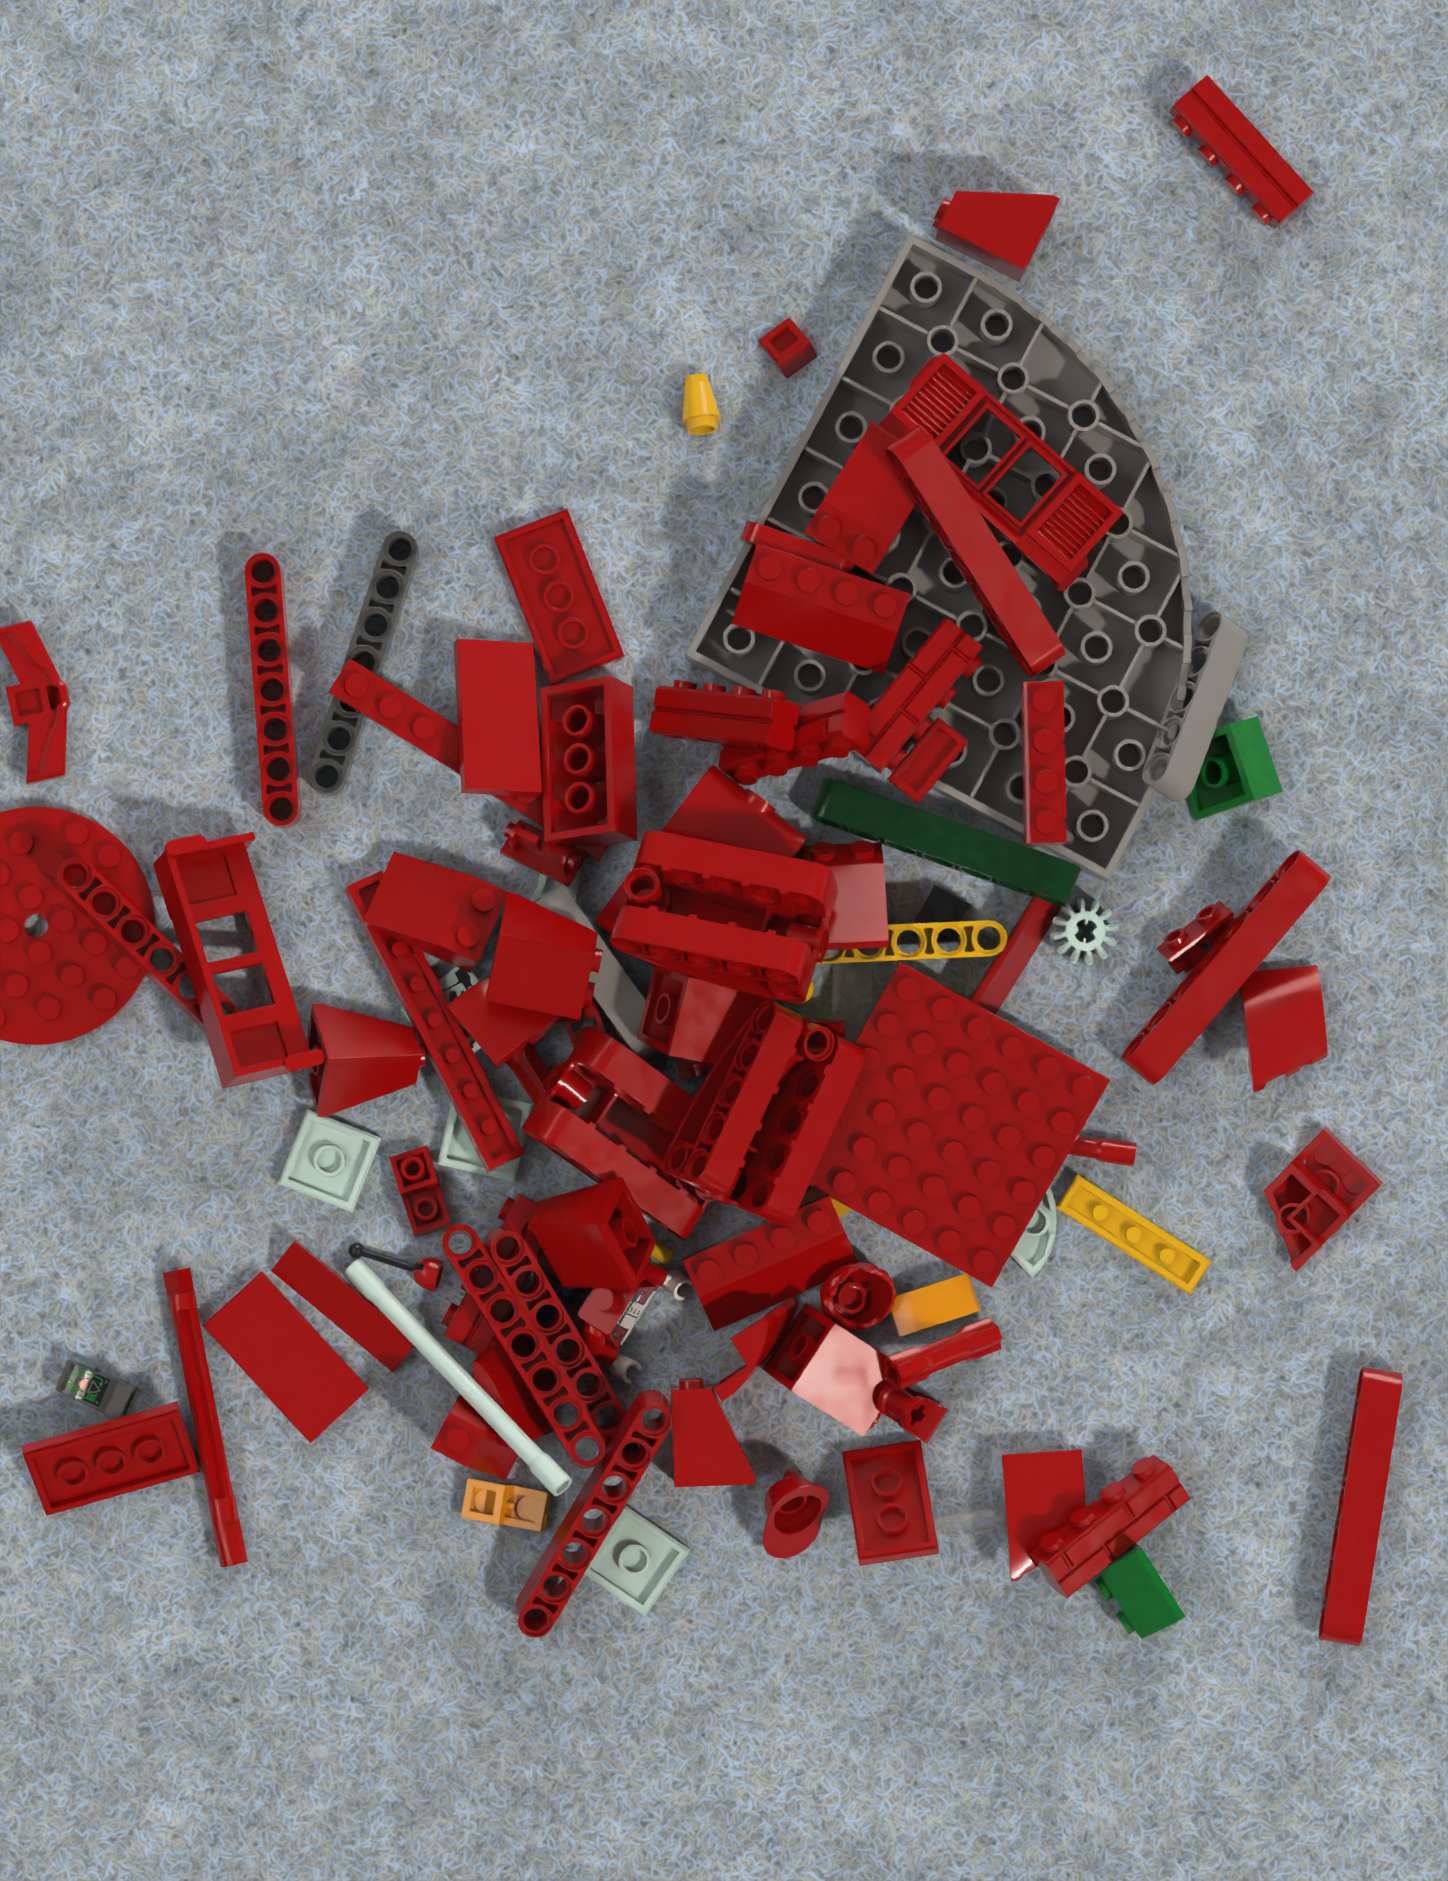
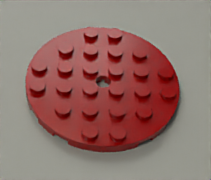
M24 807L0 812V1040L24 1045H49L70 1041L102 1027L125 1008L138 991L146 976L55 886L54 874L58 866L68 858H83L156 927V908L152 890L134 855L109 830L93 820L70 811L51 807ZM75 866L65 868L63 874L65 882L72 887L81 886L84 881L83 872ZM103 894L94 896L92 902L94 910L101 915L110 914L113 908L111 899ZM33 915H42L48 923L46 933L40 937L30 936L26 930L27 919ZM133 922L123 924L121 929L122 937L129 943L139 942L141 939V929ZM154 951L151 954L150 962L152 961Z

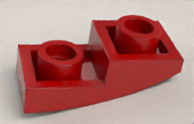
M426 1145L389 1157L414 1237L417 1238L453 1226L428 1146Z

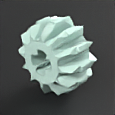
M1083 898L1076 899V914L1068 905L1067 907H1061L1068 920L1061 917H1054L1052 920L1053 924L1064 929L1063 931L1051 933V940L1064 938L1066 942L1059 946L1056 952L1061 955L1069 948L1073 949L1069 957V963L1075 964L1080 952H1083L1085 965H1092L1093 956L1091 950H1094L1096 955L1101 960H1104L1108 955L1101 947V943L1109 947L1116 946L1117 941L1105 936L1106 932L1117 931L1118 924L1105 926L1103 921L1109 918L1113 912L1107 909L1098 916L1096 914L1100 905L1098 900H1093L1089 911H1085ZM1079 921H1083V925L1089 922L1094 929L1090 933L1093 938L1091 942L1086 943V938L1082 939L1081 942L1076 939L1075 934L1079 931L1076 924Z

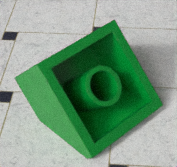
M1258 716L1215 729L1195 786L1187 797L1195 821L1283 792Z
M1137 1543L1099 1573L1100 1577L1094 1580L1106 1600L1108 1601L1114 1597L1121 1607L1122 1611L1117 1613L1116 1616L1128 1634L1136 1631L1138 1636L1143 1639L1186 1617L1151 1561Z

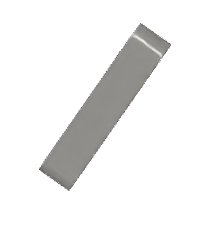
M1216 610L1208 612L1201 618L1192 637L1191 664L1188 679L1185 682L1187 689L1183 709L1177 707L1175 709L1178 675L1160 723L1167 728L1170 727L1171 723L1178 725L1175 740L1169 744L1166 738L1168 733L1158 728L1143 768V781L1173 802H1180L1187 798L1195 786L1248 642L1247 631ZM1166 766L1162 776L1156 780V769Z
M562 883L535 901V903L596 931ZM598 934L596 948L603 949L599 973L591 972L589 977L590 982L596 983L593 996L631 1050L644 1061H648L661 1051L636 1039L646 1000Z

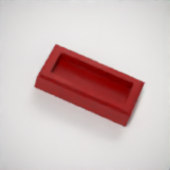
M937 717L887 780L916 804H919L969 741Z

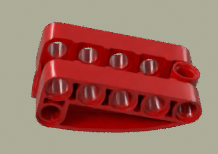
M714 765L706 771L661 830V832L792 858L797 855L808 839L805 834L775 812L776 809L762 797L748 788L747 790ZM624 881L594 921V923L610 935H612L626 894L623 887ZM652 889L641 890L637 893V896L648 895ZM647 962L649 965L655 968L654 964Z
M651 830L645 832L634 869L624 879L623 887L626 894L610 938V944L617 950L705 982L796 1004L805 1002L816 964L823 961L828 947V924L838 894L836 881L831 869L812 861L661 831ZM652 889L648 895L637 896V893L641 890Z
M771 1000L763 1002L725 1048L693 1099L666 1152L663 1165L665 1172L696 1187V1191L727 1205L731 1204L778 1226L788 1224L797 1213L865 1061L864 1049L833 1033L827 1027L818 1025Z
M588 1028L567 1060L557 1064L547 1075L542 1089L544 1094L521 1126V1129L598 1184L622 1177L643 1215L680 1239L686 1240L705 1212L704 1209L709 1201H715V1199L696 1191V1187L665 1172L663 1165L666 1152L694 1097L617 1040Z

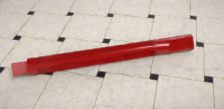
M189 1267L163 1273L169 1309L173 1317L220 1567L248 1562L228 1470L197 1312L198 1305L191 1270Z

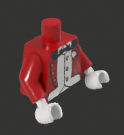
M648 1261L638 1287L632 1289L593 1288L577 1314L578 1319L583 1325L581 1337L592 1356L605 1366H609L611 1375L628 1384L632 1383L626 1377V1371L630 1366L641 1370V1365L639 1362L623 1354H618V1351L658 1287L662 1285L675 1299L682 1301L686 1297L677 1290L684 1283L693 1286L691 1280L677 1269L667 1272V1269Z

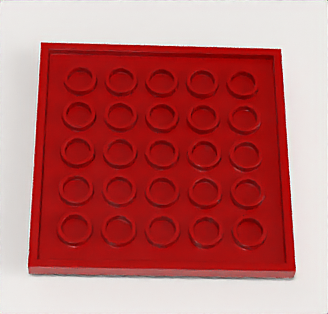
M900 961L854 1044L864 1049L865 1061L809 1185L992 1288L1109 1084L1110 1078Z

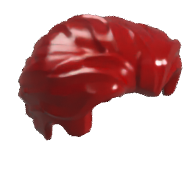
M865 1262L841 1266L826 1279L820 1288V1302L823 1313L828 1318L835 1319L840 1326L848 1331L864 1330L873 1327L876 1323L885 1319L891 1312L896 1299L894 1281L889 1277L888 1272Z

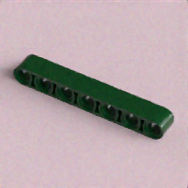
M824 778L810 814L811 818L825 825L874 842H882V845L1057 906H1068L1081 871L1079 866L1064 859L829 778Z

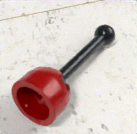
M357 1242L351 1244L348 1249L350 1256L353 1258L366 1257L412 1272L413 1280L419 1286L434 1292L439 1285L444 1269V1261L435 1258L425 1257L418 1260L415 1264H411L364 1249L363 1245Z

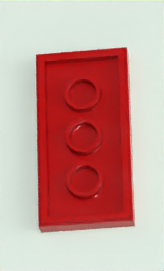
M568 509L493 537L551 686L625 657Z
M457 638L453 644L461 793L539 797L542 793L534 643Z
M263 1271L202 1325L310 1443L370 1389Z
M177 1401L22 1445V1454L46 1516L200 1472L199 1462Z

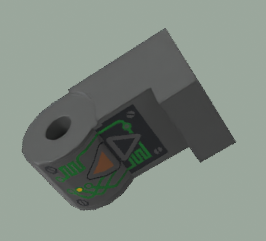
M68 1359L55 1389L74 1400L104 1413V1415L112 1419H117L126 1415L138 1387L99 1369H93Z

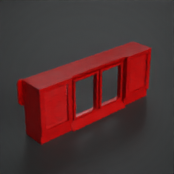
M943 352L939 357H932L909 383L910 389L891 409L879 425L899 438L918 425L925 428L936 442L981 516L1053 580L1051 584L1058 591L1067 590L1087 568L1089 561L1086 555L1119 520L1124 512L989 394L984 387ZM988 410L1013 432L1019 440L977 485L952 463L946 455L982 414ZM1029 447L1057 471L1061 477L1027 516L1019 522L987 493Z
M254 832L207 841L202 835L170 840L165 845V851L153 863L170 920H172L206 1028L205 1033L223 1089L323 1064L326 1059L322 1049L310 1050L248 856L247 848L255 840ZM244 913L256 952L208 963L196 923ZM261 965L273 1004L224 1015L212 976Z

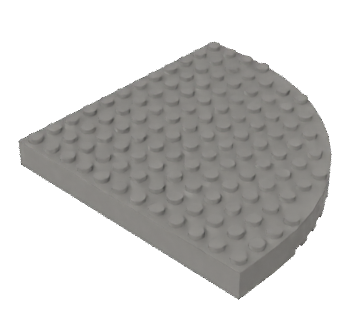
M909 234L755 523L825 546L804 533L824 497L871 422L873 421L879 425L891 409L910 389L909 383L932 357H939L944 352L1124 512L1119 520L1086 555L1089 561L1087 568L1065 591H1058L1051 584L1053 580L985 520L1065 649V655L1033 678L1029 677L1022 670L921 509L916 504L875 572L870 574L855 564L851 573L852 575L910 593L884 674L732 625L743 584L756 548L746 543L741 548L685 653V659L735 686L756 690L755 696H761L762 689L786 693L785 700L801 706L849 691L867 703L871 709L938 625L947 617L983 647L978 654L983 661L969 678L962 674L957 679L953 687L958 692L944 709L936 705L927 716L932 723L939 717L969 741L931 790L1024 839L1021 685L1023 682L1064 681L1065 739L1063 744H1065V825H1067V843L1064 845L1038 846L1061 859L1079 866L1082 870L1106 882L1112 876L1155 792V789L1143 781L1142 773L1158 728L1168 733L1166 738L1169 744L1175 740L1178 725L1171 723L1170 727L1167 728L1160 723L1178 675L1175 709L1176 707L1183 709L1187 689L1185 682L1188 679L1191 664V621L1193 607L1190 596L1187 553L1185 545H1183L1176 507L1164 481L1157 457L1135 421L1134 414L1117 394L1115 387L1102 369L1090 360L1081 350L1082 348L1056 326L1054 321L1044 313H1040L1024 300V297L982 271ZM986 410L948 452L946 457L979 485L1019 438ZM1028 447L987 494L1021 522L1060 479L1061 475ZM911 736L902 749L908 754L918 741ZM1166 766L1156 769V780L1162 776Z

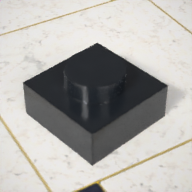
M934 885L915 920L920 923L958 922L963 917L969 903ZM943 929L939 934L950 939L954 931L952 929Z

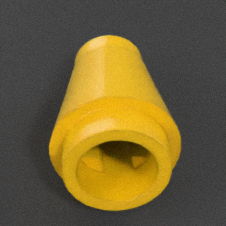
M706 374L686 376L684 378L682 424L687 427V433L690 435H706L716 432L719 429L718 422L721 420V416L710 383L708 382V376Z

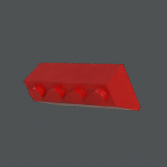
M757 543L732 625L884 674L910 593Z
M605 676L540 688L544 842L548 844L607 846L637 841L633 687L612 676Z
M824 1195L799 1206L794 1218L784 1226L764 1221L682 1258L714 1331L824 1283L835 1270L843 1265L858 1263L829 1195Z

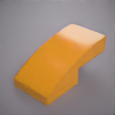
M964 1273L896 1295L891 1312L901 1337L978 1312L981 1308L970 1275Z
M468 1478L461 1518L544 1532L552 1493L534 1488Z

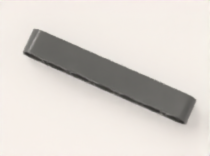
M392 532L385 538L343 667L349 658L355 661L359 655L370 654L375 659V667L371 672L381 678L419 560L420 551L418 544L413 536L407 532ZM399 541H406L412 547L410 556L403 561H397L390 555L392 546ZM385 579H394L400 585L399 592L393 598L386 599L378 593V587ZM380 616L387 620L385 633L377 637L369 635L366 631L368 620L372 617ZM335 697L332 698L308 776L311 786L323 796H334L344 789L367 721V717L357 711L347 712L343 710L342 702ZM338 729L347 730L351 736L349 745L342 750L333 749L329 743L331 734ZM325 767H333L338 772V781L330 788L321 787L317 781L318 773Z

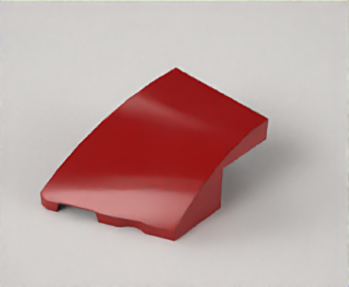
M1318 965L1254 971L1239 988L1243 1008V1026L1248 1048V1067L1253 1092H1258L1265 1088L1267 1082L1283 1074L1288 1077L1298 1072L1304 1065H1312L1326 1058L1328 1050Z
M490 975L467 989L446 1006L498 1068L527 1043L535 1044L561 1020L567 1022L571 1019L485 1001Z
M1326 1127L1264 1190L1269 1206L1276 1217V1225L1280 1236H1283L1291 1258V1266L1296 1272L1383 1183Z
M795 1296L764 1314V1317L730 1338L746 1364L714 1384V1390L722 1402L734 1394L758 1370L780 1343L792 1323L800 1304Z
M520 1336L513 1341L512 1349L516 1355L527 1357L534 1352L535 1344L531 1338ZM494 1337L489 1347L483 1350L473 1361L472 1378L531 1440L553 1433L545 1417ZM541 1370L534 1375L533 1383L538 1390L549 1391L553 1388L550 1371ZM499 1435L497 1436L498 1446L511 1448Z
M1082 1449L1002 1455L1010 1582L1020 1580L1024 1574L1038 1567L1030 1554L1039 1547V1541L1042 1537L1050 1532L1059 1531L1070 1522V1516L1079 1508L1086 1507Z

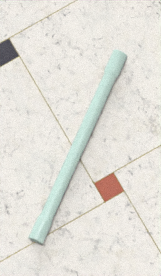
M358 1259L350 1264L344 1276L367 1300L372 1301L497 1432L529 1466L530 1471L554 1496L562 1494L572 1482L568 1474L527 1436L386 1288L385 1283L362 1259Z

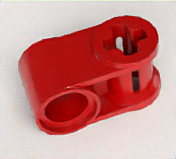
M890 1383L883 1388L877 1400V1409L882 1414L896 1421L898 1426L927 1444L948 1412L947 1408L920 1391L916 1392L909 1387L895 1391Z

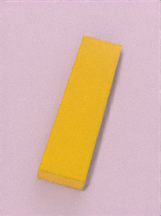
M1078 1174L1056 1206L1058 1210L1189 1295L1211 1263L1209 1259Z

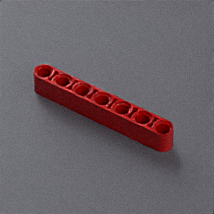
M918 425L887 447L885 450L891 464L1022 670L1029 677L1033 678L1063 657L1065 649L927 430Z
M258 553L248 559L244 573L262 806L265 818L272 825L286 829L294 826L299 821L302 807L284 574L281 565L275 557L268 553ZM261 563H270L274 566L275 570L272 579L265 583L256 581L254 579L255 568ZM266 602L276 604L278 611L272 621L261 622L258 620L257 610L261 604ZM270 641L278 643L281 648L279 657L271 662L263 661L260 657L262 645ZM271 681H279L283 684L284 688L281 698L273 702L265 700L263 696L265 685ZM275 720L283 721L287 727L285 736L278 741L269 740L266 735L268 724ZM276 760H285L289 763L290 772L284 780L275 781L269 775V767ZM281 799H288L293 806L291 816L286 820H276L272 814L274 803Z
M1301 850L1294 851L1129 1043L1121 1056V1060L1151 1085L1158 1083L1322 892L1329 882L1330 875Z
M72 857L62 862L54 874V882L57 889L194 1023L206 1032L196 998L186 999L179 991L181 980L183 978H190L182 953L88 861L80 857ZM75 866L83 872L84 881L81 886L72 887L65 882L63 874L66 867ZM103 894L111 899L113 908L110 914L101 915L94 910L92 902L95 895ZM133 922L141 929V939L139 942L129 943L122 937L121 929L124 923ZM154 950H162L169 956L170 965L166 971H158L151 965L150 957ZM216 987L221 1006L226 1011L227 1015L241 1012V1010L222 991H220Z
M465 1224L450 1226L442 1237V1249L453 1270L570 1460L582 1469L596 1467L602 1461L605 1454V1443L599 1431L477 1233ZM456 1234L467 1235L471 1239L472 1246L466 1253L457 1254L448 1245L450 1238ZM477 1268L488 1269L492 1273L493 1280L488 1287L477 1288L470 1282L471 1272ZM498 1302H506L512 1306L514 1315L509 1321L504 1323L495 1321L490 1313L492 1306ZM527 1336L533 1340L535 1350L531 1355L520 1357L513 1352L512 1343L517 1337ZM541 1370L552 1372L556 1378L555 1387L549 1391L538 1390L533 1383V1377L537 1372ZM563 1404L572 1406L577 1412V1420L569 1426L560 1425L554 1417V1411L558 1406ZM591 1439L597 1444L598 1455L594 1459L588 1461L577 1456L575 1446L580 1440Z
M507 1226L493 1228L485 1238L484 1246L599 1431L606 1449L626 1415L624 1408L525 1240L519 1233ZM511 1236L514 1240L513 1251L509 1255L498 1256L496 1252L498 1241L503 1237ZM524 1271H532L534 1274L533 1285L529 1289L518 1290L516 1285L518 1275ZM544 1305H552L554 1308L552 1320L546 1324H539L536 1319L538 1310ZM564 1339H572L574 1342L572 1354L565 1358H559L556 1353L558 1344ZM584 1373H593V1386L585 1392H579L576 1387L578 1378ZM604 1407H613L614 1417L612 1421L606 1425H598L596 1421L598 1412ZM633 1442V1452H636L642 1447V1445L640 1443Z
M1362 1367L1359 1373L1319 1624V1640L1360 1646L1362 1641L1402 1392V1373Z
M646 1390L634 1399L608 1443L602 1461L594 1467L517 1597L515 1606L518 1627L526 1636L532 1638L542 1637L552 1629L668 1434L672 1425V1415L668 1400L660 1391ZM650 1409L662 1411L659 1417L655 1419L643 1417V1414ZM632 1442L642 1445L636 1452L630 1453L623 1450L627 1444ZM610 1476L622 1478L620 1483L613 1486L603 1483ZM591 1509H598L603 1512L595 1519L584 1517V1514ZM574 1542L583 1545L581 1549L575 1552H569L564 1549L568 1544ZM557 1575L563 1578L560 1583L555 1585L545 1583V1580L551 1576ZM531 1609L544 1611L540 1616L534 1618L525 1615Z

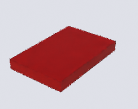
M921 1440L843 1451L842 1458L859 1566L939 1554Z

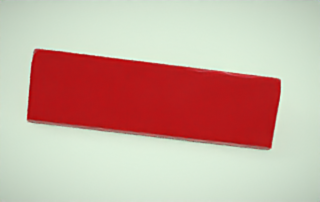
M1032 897L1007 937L1004 949L996 955L969 998L971 1001L994 1014L998 1012L1052 925L1053 918L1059 914L1061 906Z
M295 1240L271 1271L390 1371L394 1372L415 1347L377 1306L367 1300L359 1291L299 1241Z

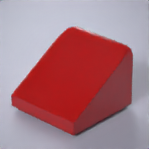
M790 317L758 340L759 344L787 379L817 357V353L810 340Z

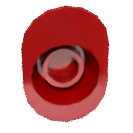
M788 1469L783 1478L769 1488L764 1499L767 1520L762 1540L764 1549L769 1555L774 1558L784 1559L796 1556L807 1549L815 1540L829 1500L828 1492L824 1487L813 1485L810 1480L799 1476L794 1470Z

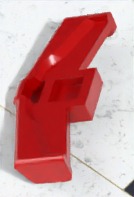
M32 620L0 627V645L20 683L6 687L13 724L15 727L28 725L26 784L31 785L65 776L67 710L71 705L67 684L62 682Z

